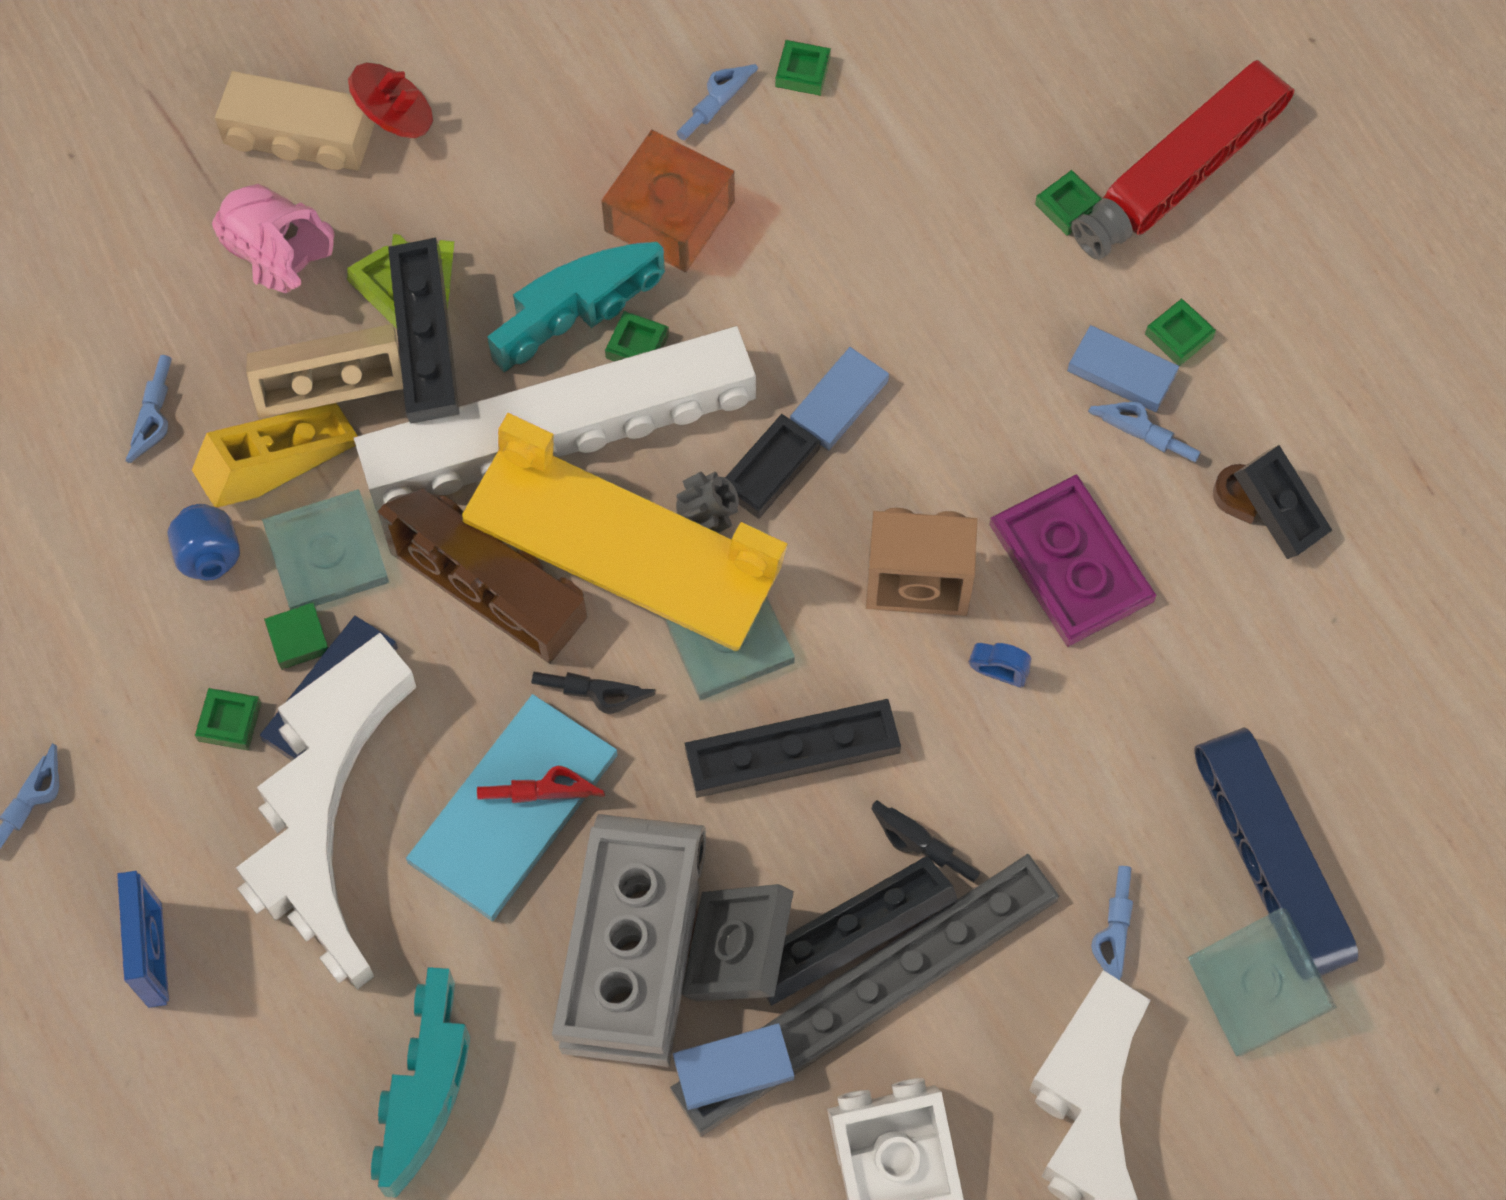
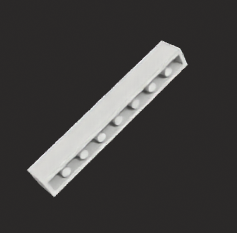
M735 326L459 407L460 414L412 424L406 422L355 437L354 441L375 509L378 511L383 504L422 488L432 495H449L460 490L463 485L482 480L498 452V428L507 413L553 433V456L559 458L578 451L582 453L594 452L603 448L609 442L626 437L630 439L642 438L649 435L656 428L673 423L678 425L689 424L699 419L701 415L717 410L732 411L739 409L749 401L756 399V375L739 329Z

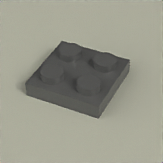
M780 884L702 892L682 995L696 1002L774 997L794 891Z

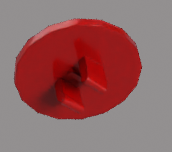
M369 62L357 65L348 78L349 92L356 105L370 120L384 130L400 137L418 138L428 132L433 123L432 109L419 89L410 80L405 78L404 71H395L382 64Z

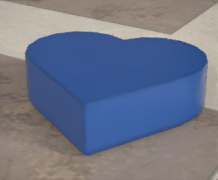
M976 643L968 662L970 667L980 674L1021 688V686H1025L1032 658L1026 651L1006 643H995L994 645Z

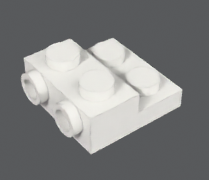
M924 1078L903 1080L892 1085L893 1094L873 1099L869 1090L853 1091L838 1096L839 1106L827 1109L847 1200H964L942 1092L935 1085L926 1087Z

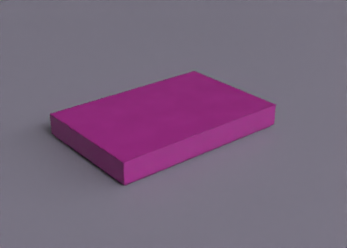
M1077 474L990 518L989 525L1067 647L1155 602L1156 593Z

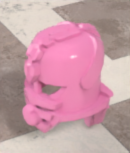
M260 184L246 186L230 192L221 203L220 210L212 221L213 229L216 236L219 237L220 243L235 256L252 264L253 282L256 285L260 283L268 289L272 288L282 293L290 292L291 289L301 286V279L297 273L310 261L332 255L335 234L329 223L322 222L316 211L310 206H305L303 203L295 205L287 198ZM291 222L298 227L297 235L285 240L284 236Z

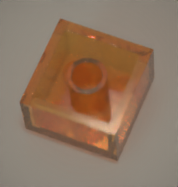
M651 129L601 200L604 231L629 244L658 242L664 250V262L686 273L735 202V171Z

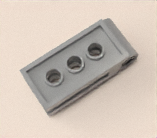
M598 814L594 827H591L552 1031L554 1040L560 1042L559 1049L562 1054L663 1067L670 1066L700 888L698 879L701 876L705 858L706 828L704 825ZM648 891V893L641 898H630L636 892ZM628 942H640L631 950H620ZM631 993L629 998L621 1003H610L617 994Z

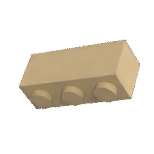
M232 71L215 115L223 144L243 152L256 150L271 153L288 161L301 159L316 162L333 170H340L342 168L360 170L375 125L356 105L351 94Z
M393 324L247 353L246 373L258 419L403 389L399 347Z

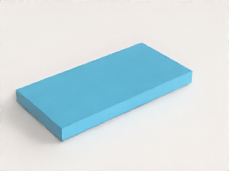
M532 694L406 857L407 863L493 922L586 798L536 799V801L512 803V798L477 800V787L511 785V780H541L549 769L558 765L571 769L586 781L596 785L618 756L617 749ZM558 776L554 783L571 786L576 782L565 776Z

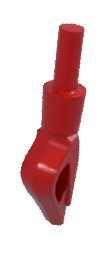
M559 765L549 769L541 780H511V785L477 787V800L512 798V803L536 801V799L557 800L588 798L589 796L605 797V791L586 781L571 769ZM558 776H565L576 781L571 786L554 783Z

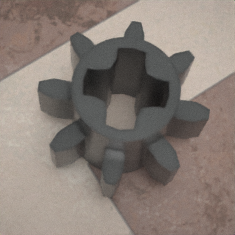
M700 471L683 480L686 490L677 494V514L717 533L732 526L729 516L738 512L739 498L735 487L728 479L721 476L718 477L717 472L705 476Z

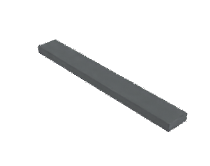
M1026 854L761 1028L779 1023L795 1075L1058 902L1059 895L1031 856ZM680 1081L671 1086L670 1091L701 1137L779 1085L687 1110Z

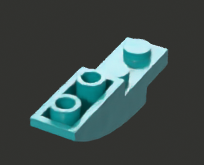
M646 242L610 248L578 258L535 279L513 294L516 315L487 336L492 361L505 373L515 364L520 365L530 360L537 352L538 347L553 335L559 336L568 331L578 316L591 329L604 319L610 320L622 311L628 300L640 291H649L661 280L665 273L663 247L658 242Z
M428 967L426 984H417L414 1016L421 1017L419 1038H410L407 1054L408 1071H415L414 1076L392 1074L390 1091L382 1090L380 1095L378 1122L379 1124H386L383 1146H375L373 1150L371 1179L379 1180L378 1188L385 1197L396 1198L422 1167L447 1124L462 1082L471 1037L465 1024L451 1023L455 981L448 968Z

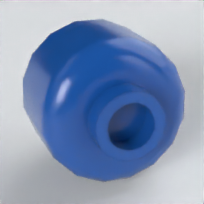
M207 504L190 505L184 508L171 521L167 530L175 566L183 575L190 578L206 581L218 579L237 563L240 556L239 542L232 519L224 510Z

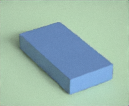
M1090 325L1070 360L1067 371L1132 402H1139L1153 412H1157L1177 375L1179 366Z
M849 347L790 415V420L819 439L821 446L830 451L887 384L889 373Z
M779 1023L673 1053L687 1110L793 1081L795 1077Z

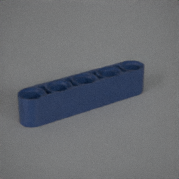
M1243 727L1196 745L1194 754L1200 774L1297 973L1303 980L1309 981L1357 962L1359 957L1358 949L1352 932L1253 734L1248 728Z

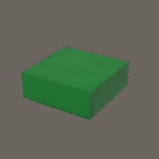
M785 40L775 77V87L821 96L831 58V48Z
M1070 170L1036 196L1035 205L1068 236L1072 233V221L1082 214L1090 215L1093 206L1102 198L1073 170Z
M1182 298L1151 322L1145 331V335L1178 366H1181L1214 339L1216 329Z
M623 311L605 349L606 359L615 362L663 348L669 337V326Z
M313 602L264 618L281 670L322 657L329 648Z
M208 688L195 732L197 741L249 751L262 704L259 696Z

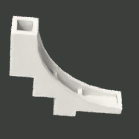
M381 633L377 634L277 708L285 724L278 730L285 741L297 755L303 750L306 751L257 787L265 801L258 809L277 834L284 828L287 830L236 867L245 881L237 889L255 913L258 914L266 908L276 921L293 908L294 911L287 916L306 942L315 936L327 952L319 958L335 980L340 983L348 978L357 990L371 980L374 974L351 938L338 904L332 866L334 822L344 783L362 746L386 714L416 688L412 671Z
M1104 970L1035 1076L1029 1089L1031 1093L1037 1096L1035 1102L1044 1111L1059 1119H1064L1065 1115L1075 1121L1041 1176L1050 1182L1048 1190L1060 1200H1138L1126 1167L1120 1128L1121 1085L1132 1037L1151 1000Z

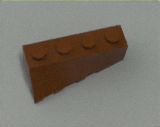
M422 488L383 504L377 511L391 555L547 663L551 664L587 620L584 594L577 585L564 577L556 580L543 571V565L533 555L522 550L515 552L505 545L503 541L465 524L462 520V509L450 498L444 495L436 498Z

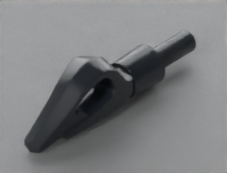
M534 671L531 684L563 689V695L588 696L592 698L596 707L605 714L617 713L656 694V689H641L635 685L591 679V677L567 672L566 677ZM623 696L625 698L624 701L615 704L605 702L606 697Z
M878 800L872 804L871 809L894 848L902 852H916L928 856L940 868L947 865L972 883L976 881L980 871L954 855L953 851L955 848L934 836L932 837L923 826L893 807L888 808Z

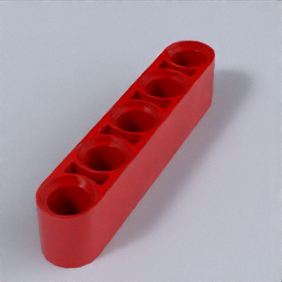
M1259 60L1253 61L1123 173L1111 185L1103 198L1114 201L1123 209L1131 222L1133 232L1137 235L1144 234L1280 115L1291 101L1295 89Z

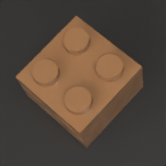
M898 507L886 509L884 512L873 511L866 609L967 616L975 578L978 518L965 517L963 514L954 511H943L936 515L914 514L911 510Z

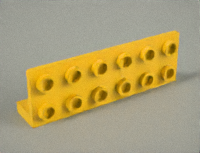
M507 413L498 428V452L462 514L463 522L733 651H738L782 568L787 543L743 522H740L732 539L727 538L553 456V433Z

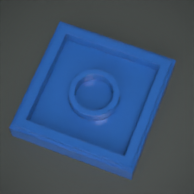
M137 870L117 873L124 981L148 1008L165 1006L169 1002L162 902Z

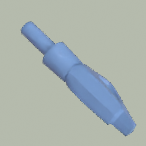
M752 64L713 72L707 82L709 95L692 109L693 116L676 132L677 136L685 141L701 123L708 124L721 107L758 70V66ZM729 80L722 85H718L722 81Z
M160 355L153 380L146 383L142 407L130 443L131 449L126 457L127 463H132L140 455L160 442L167 434L168 421L160 412L168 391L165 381L172 358L167 355ZM155 424L159 425L158 429L146 439L145 437L151 427Z
M1139 402L1091 406L1088 410L1090 414L1101 417L1106 423L1127 434L1145 440L1146 443L1164 453L1169 449L1195 463L1201 454V451L1173 438L1174 432L1152 424L1149 421L1145 407ZM1120 412L1136 414L1138 417L1134 418L1126 415H1121Z
M51 744L47 755L41 758L31 772L16 799L14 798L1 814L0 849L14 829L18 831L21 829L35 805L50 803L56 799L60 785L57 745ZM52 775L50 787L45 791H40L44 778Z
M1118 866L1115 897L1109 899V926L1097 933L1092 939L1091 944L1092 952L1100 966L1118 980H1120L1123 974L1127 931L1133 908V901L1128 899L1132 870L1129 866ZM1107 941L1112 944L1114 959L1111 960L1110 965L1104 959L1101 951V944Z

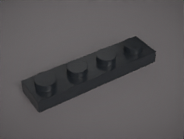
M435 237L389 246L406 415L410 424L460 414L441 249Z
M889 699L684 743L696 798L900 754L901 744Z
M925 856L785 936L774 997L765 998L773 1006L958 900L954 886L928 856Z

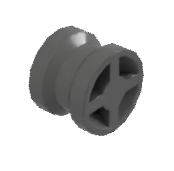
M1103 198L1096 203L1090 215L1082 214L1072 221L1071 225L1072 233L1079 246L1090 257L1097 260L1107 256L1111 252L1114 243L1122 244L1132 237L1133 233L1131 222L1126 213L1117 203L1107 198Z

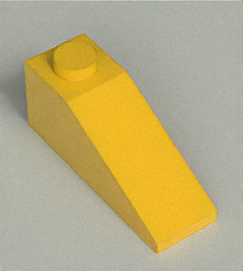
M337 403L294 411L207 432L193 465L192 472L213 506L219 508L264 495L356 446L354 438L358 437Z

